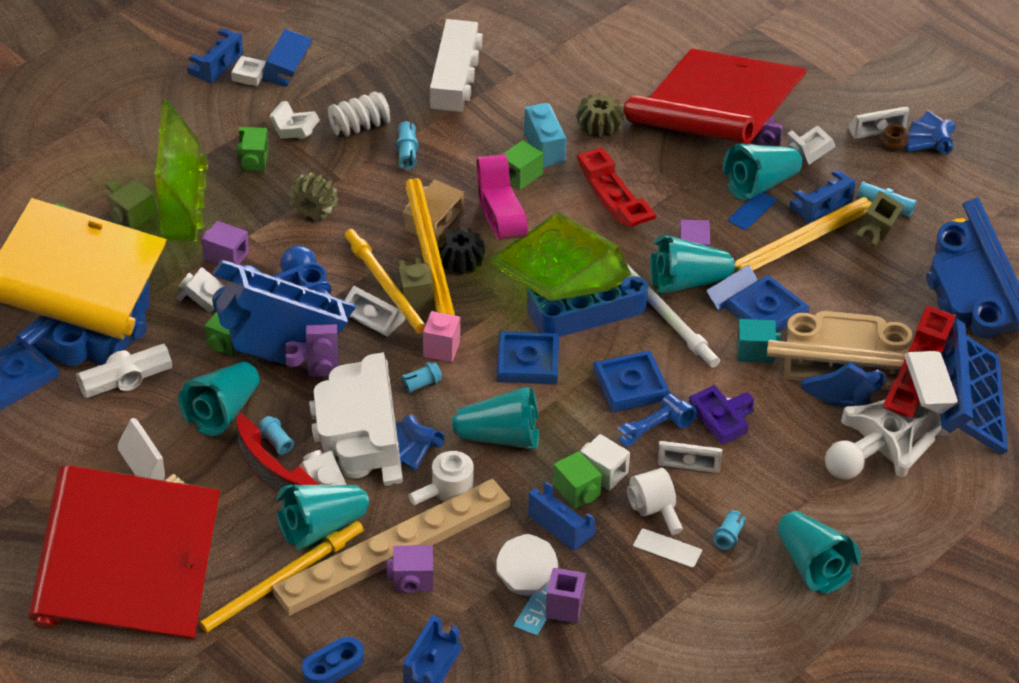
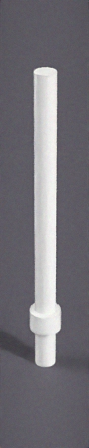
M614 253L609 257V262L625 278L631 276L640 277L618 253ZM648 285L647 301L687 342V347L696 356L700 355L711 368L716 367L720 363V359L708 347V342L700 334H695Z

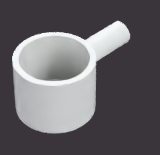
M447 451L438 455L432 463V484L408 495L412 505H417L434 496L445 502L472 489L473 462L471 458L458 451Z
M659 468L632 476L630 478V486L627 487L628 499L632 508L635 511L638 510L641 516L662 512L671 534L680 533L683 528L674 510L676 494L668 472L664 468Z

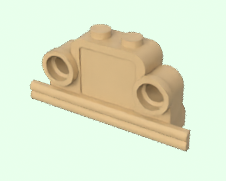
M821 311L815 316L809 313H797L788 320L787 342L769 340L767 356L785 358L783 379L802 381L805 378L825 375L837 371L848 362H851L866 373H873L875 370L882 371L886 376V383L881 386V389L890 390L905 360L904 354L909 351L912 331L903 323H886L883 318L872 315Z

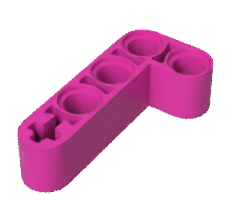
M506 154L477 157L479 202L497 240L527 237L528 225L526 214L510 186L509 164Z

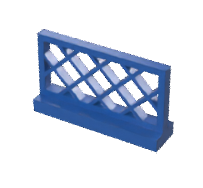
M955 319L942 352V358L958 403L940 414L941 428L949 433L959 428L1002 455L1008 451L999 356L968 337L965 324Z

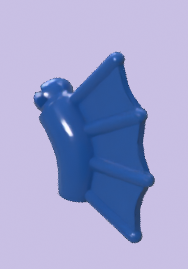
M928 110L922 118L911 122L912 129L908 132L907 152L935 148L943 155L952 152L953 142L950 135L956 129V125L952 120L947 119L943 121Z
M407 415L403 418L402 422L396 423L401 464L407 465L413 471L418 469L428 448L432 449L433 446L440 448L444 444L445 435L442 431H436L434 428L419 424L414 415Z

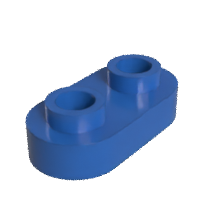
M342 637L306 657L302 663L304 682L334 683L360 668L364 662V647L362 643L353 637Z

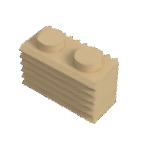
M434 179L429 186L423 187L435 238L437 239L464 210V192ZM408 203L403 211L405 231L418 237L410 203Z

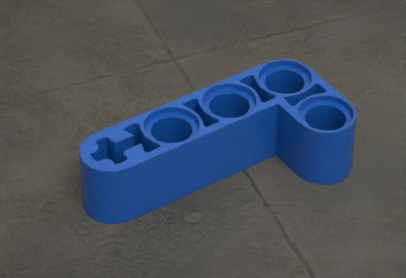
M631 276L559 295L550 281L535 279L528 285L527 311L539 333H559V337L644 313L647 307L648 284L641 277Z

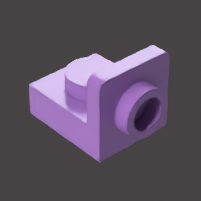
M771 116L754 137L752 144L780 146L783 126L774 123L775 116Z

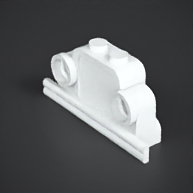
M384 352L368 355L362 362L340 365L334 368L329 374V380L320 382L315 386V400L309 401L312 419H317V423L312 424L314 442L321 441L324 453L332 451L334 457H339L340 471L348 478H361L369 474L372 469L382 468L384 485L389 486L393 483H402L403 477L389 369Z

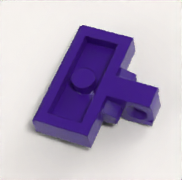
M713 385L689 397V404L696 408L697 416L721 445L748 433V424L744 419L745 416L754 412V398L748 392L731 399V397L726 398L716 385Z

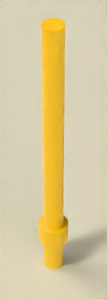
M347 230L345 238L351 244V250L358 259L363 260L416 333H423L426 324L373 256L370 245L366 240L361 239L355 230Z
M356 520L341 531L330 533L323 538L321 544L200 621L201 629L208 633L271 592L273 585L302 572L329 553H337L345 547L346 542L364 531L362 524Z

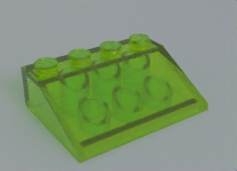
M162 99L155 174L162 238L167 239V241H197L198 229H203V211H199V209L205 208V195L201 190H206V173H202V171H207V154H202L200 140L168 99Z
M558 211L531 229L527 237L517 239L489 259L493 266L550 301L609 291L611 288L620 285L625 278L631 275L618 245Z

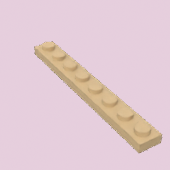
M494 479L488 480L273 585V595L290 616L386 569L387 559H393V546L434 545L509 508L510 498Z

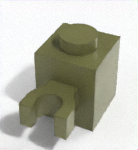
M114 178L105 183V188L111 191L110 194L106 195L107 200L110 202L109 213L117 224L134 229L156 215L154 193L137 180L124 187Z
M879 191L858 226L860 230L854 239L860 241L863 235L870 236L872 241L869 248L873 250L879 240L883 242L905 205Z
M415 258V265L405 266L404 260L398 261L399 290L415 311L433 309V281L428 263L422 264L420 258Z

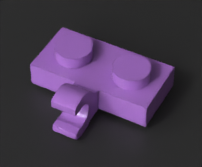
M337 324L306 325L307 343L295 341L286 343V366H298L303 361L308 360L309 377L329 376L330 372L339 366Z

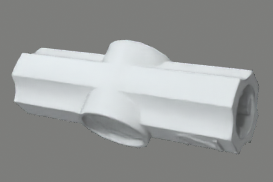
M160 344L132 355L127 351H117L108 358L106 364L77 373V382L84 398L117 387L122 391H130L137 388L143 378L171 369L172 360L165 344Z

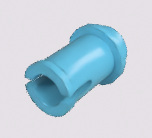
M427 362L425 367L401 375V380L407 393H412V391L431 383L437 385L438 381L442 379L441 370L436 362L432 364Z
M268 416L259 422L258 428L261 432V438L267 439L279 455H284L293 448L294 441L281 428L279 419Z
M737 510L729 511L721 527L714 531V543L718 548L729 550L737 545L738 534L746 523L744 515L737 523L741 512Z

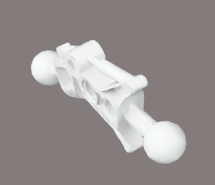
M885 400L862 406H848L844 408L841 422L846 426L857 429L864 438L856 443L850 441L833 443L826 452L825 465L832 476L841 480H849L855 478L862 471L865 464L864 459L880 451L894 464L896 475L905 477L909 468L935 441V436H946L950 433L941 428L940 414L922 407L921 403L913 419L883 409ZM920 438L912 447V442Z

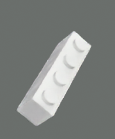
M446 19L430 86V109L463 112L465 101H470L471 85L469 84L474 83L475 68L473 66L477 67L479 50L477 49L481 50L483 34L478 33V22Z

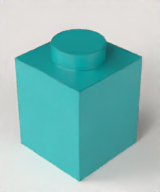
M739 319L737 361L774 363V357L767 356L769 340L781 341V333H776L775 320Z

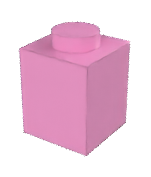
M431 311L423 330V357L452 363L460 344V317Z

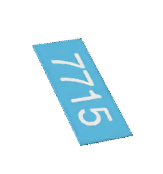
M548 586L544 591L530 597L513 625L514 627L538 635L547 620L545 615Z

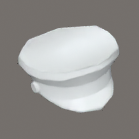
M530 534L508 540L500 550L496 560V573L507 588L515 594L524 596L536 595L544 591L549 585L553 568H558L555 551L549 542Z

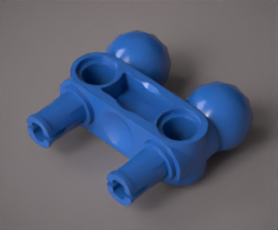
M303 245L291 246L285 250L280 260L282 272L272 277L330 296L332 288L326 279V270L322 265L317 264L314 252ZM240 265V266H242V267H245V268H248V269H251V270L260 272L258 269H256V268L253 267V266H250V265Z

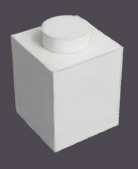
M599 434L591 443L587 442L582 447L580 452L601 473V486L608 491L629 473L630 452L605 436Z

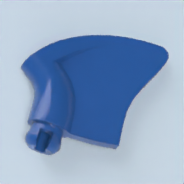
M848 362L832 373L803 379L801 381V388L817 399L843 408L871 404L870 397L880 390L881 386L885 385L886 376L880 370L866 373L861 368Z

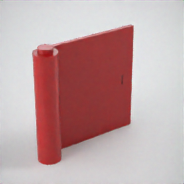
M691 48L650 97L632 95L626 100L623 111L629 122L749 144L804 77L807 70L803 67Z
M77 466L59 467L28 618L34 621V626L42 629H52L54 625L60 624L62 619L194 640L220 490Z

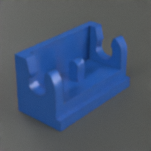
M285 28L266 60L262 81H270L278 85L288 86L290 81L281 78L279 73L289 77L294 76L298 65L312 44V38Z
M220 29L217 34L226 37V39H218L216 45L202 57L191 55L188 59L191 62H195V64L187 67V73L212 84L243 55L241 33Z
M835 170L832 172V175L839 180L838 182L831 179L828 181V184L807 195L801 190L795 191L793 194L798 200L793 199L790 201L789 207L805 221L811 223L853 201L855 180L849 178L840 170Z
M548 482L544 483L542 495H540V491L536 488L529 492L528 516L573 551L596 534V529L594 528L595 518L587 513L585 519H583L554 497L553 486Z
M434 615L430 617L403 662V683H443L462 650V644H459V630L455 625H453L449 633H446L441 628V618Z

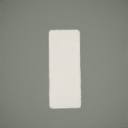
M647 529L640 531L633 544L636 548L689 567L695 566L702 553L700 548Z

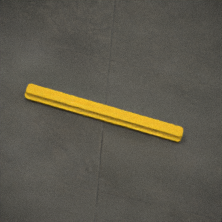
M418 178L409 179L406 181V191L424 263H428L433 281V299L436 311L455 316L422 182Z
M861 197L735 260L734 272L736 273L747 265H750L754 271L865 215L871 205V201H868L866 197Z

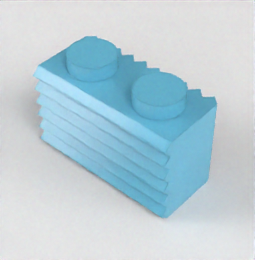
M543 103L527 106L524 110L525 138H527L530 145L543 152V167L563 164L566 161L565 145L567 144V138L551 105Z

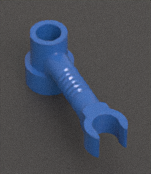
M668 394L661 402L662 409L638 422L622 424L618 430L624 436L618 440L625 446H631L642 436V433L667 419L673 421L680 428H686L695 420L697 410L687 401H681L674 394Z

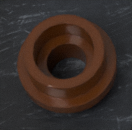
M892 124L883 131L881 142L890 149H900L908 144L909 135L905 127Z

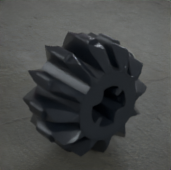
M458 227L456 231L447 229L445 235H439L437 246L444 269L448 268L450 273L460 271L463 275L466 270L474 272L476 267L482 266L485 245L480 237V233H472L471 228L461 230Z

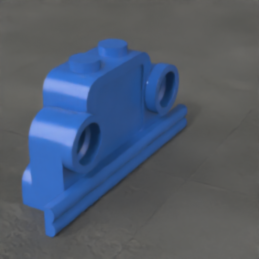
M974 198L965 201L962 206L969 220L961 223L955 221L947 222L938 231L935 244L936 255L933 258L929 272L926 273L928 286L931 290L934 289L938 296L939 310L956 315L955 319L960 320L965 325L970 323L972 332L978 337L990 338L1009 331H1019L1018 279L980 199Z
M220 260L218 266L213 271L215 277L229 281L227 286L218 289L214 293L212 303L221 326L229 329L234 348L240 353L258 356L269 362L274 361L286 364V343L291 341L307 343L306 325L337 324V334H339L348 323L347 319L356 308V305L225 260Z
M149 279L132 311L131 317L136 319L131 336L125 335L123 340L42 315L18 333L16 339L28 347L31 345L35 346L45 357H53L65 365H78L86 359L94 364H106V361L113 353L124 351L137 339L144 336L147 330L145 311L150 307Z

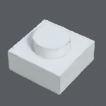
M241 56L231 72L232 81L258 86L263 77L266 61Z

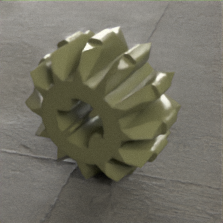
M601 93L598 96L589 94L587 99H581L577 110L580 128L582 131H588L589 136L593 134H598L599 137L602 134L611 136L613 131H619L624 117L620 100L612 99L611 94L607 96H602Z
M310 171L306 175L301 174L297 177L290 187L288 194L290 196L289 204L296 207L295 213L301 212L304 214L305 219L309 216L315 222L320 218L326 219L337 205L338 189L331 187L332 180H324L322 174L316 177Z

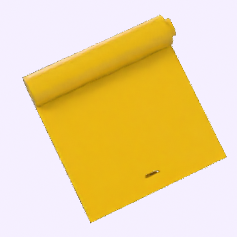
M31 198L0 250V303L123 340L125 335L131 336L136 322V319L131 317L133 308L166 245L167 239Z

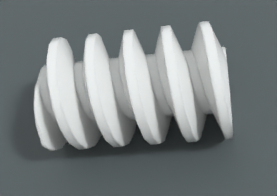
M372 92L369 96L362 95L359 99L352 98L349 102L343 101L338 106L333 104L328 108L329 121L336 135H339V131H342L345 137L350 136V127H352L356 134L360 133V124L367 131L370 129V121H372L375 127H379L380 118L383 119L385 124L390 123L389 106L381 92Z

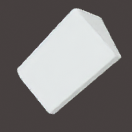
M906 106L856 115L848 124V129L853 138L857 139L882 134L885 128L892 124H898L906 128L909 108Z
M356 286L352 287L345 301L356 305L355 310L349 316L350 318L386 337L406 319L398 308Z
M926 351L904 354L922 407L942 414L958 403L940 352Z
M135 418L130 419L119 440V452L135 476L164 480L163 457L138 420Z
M659 441L657 465L720 473L722 449Z

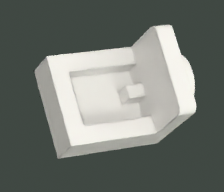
M282 101L270 115V120L281 139H303L312 133V129L320 121L315 111L293 113L287 101Z
M818 125L801 137L792 130L787 133L790 141L788 147L795 148L801 155L802 160L808 165L836 147L833 139Z
M201 267L194 276L190 272L179 284L182 291L176 298L181 302L188 295L207 312L211 313L214 309L212 297L218 289L225 285Z
M317 450L303 457L304 461L300 464V467L319 485H346L332 451L322 454L320 450Z

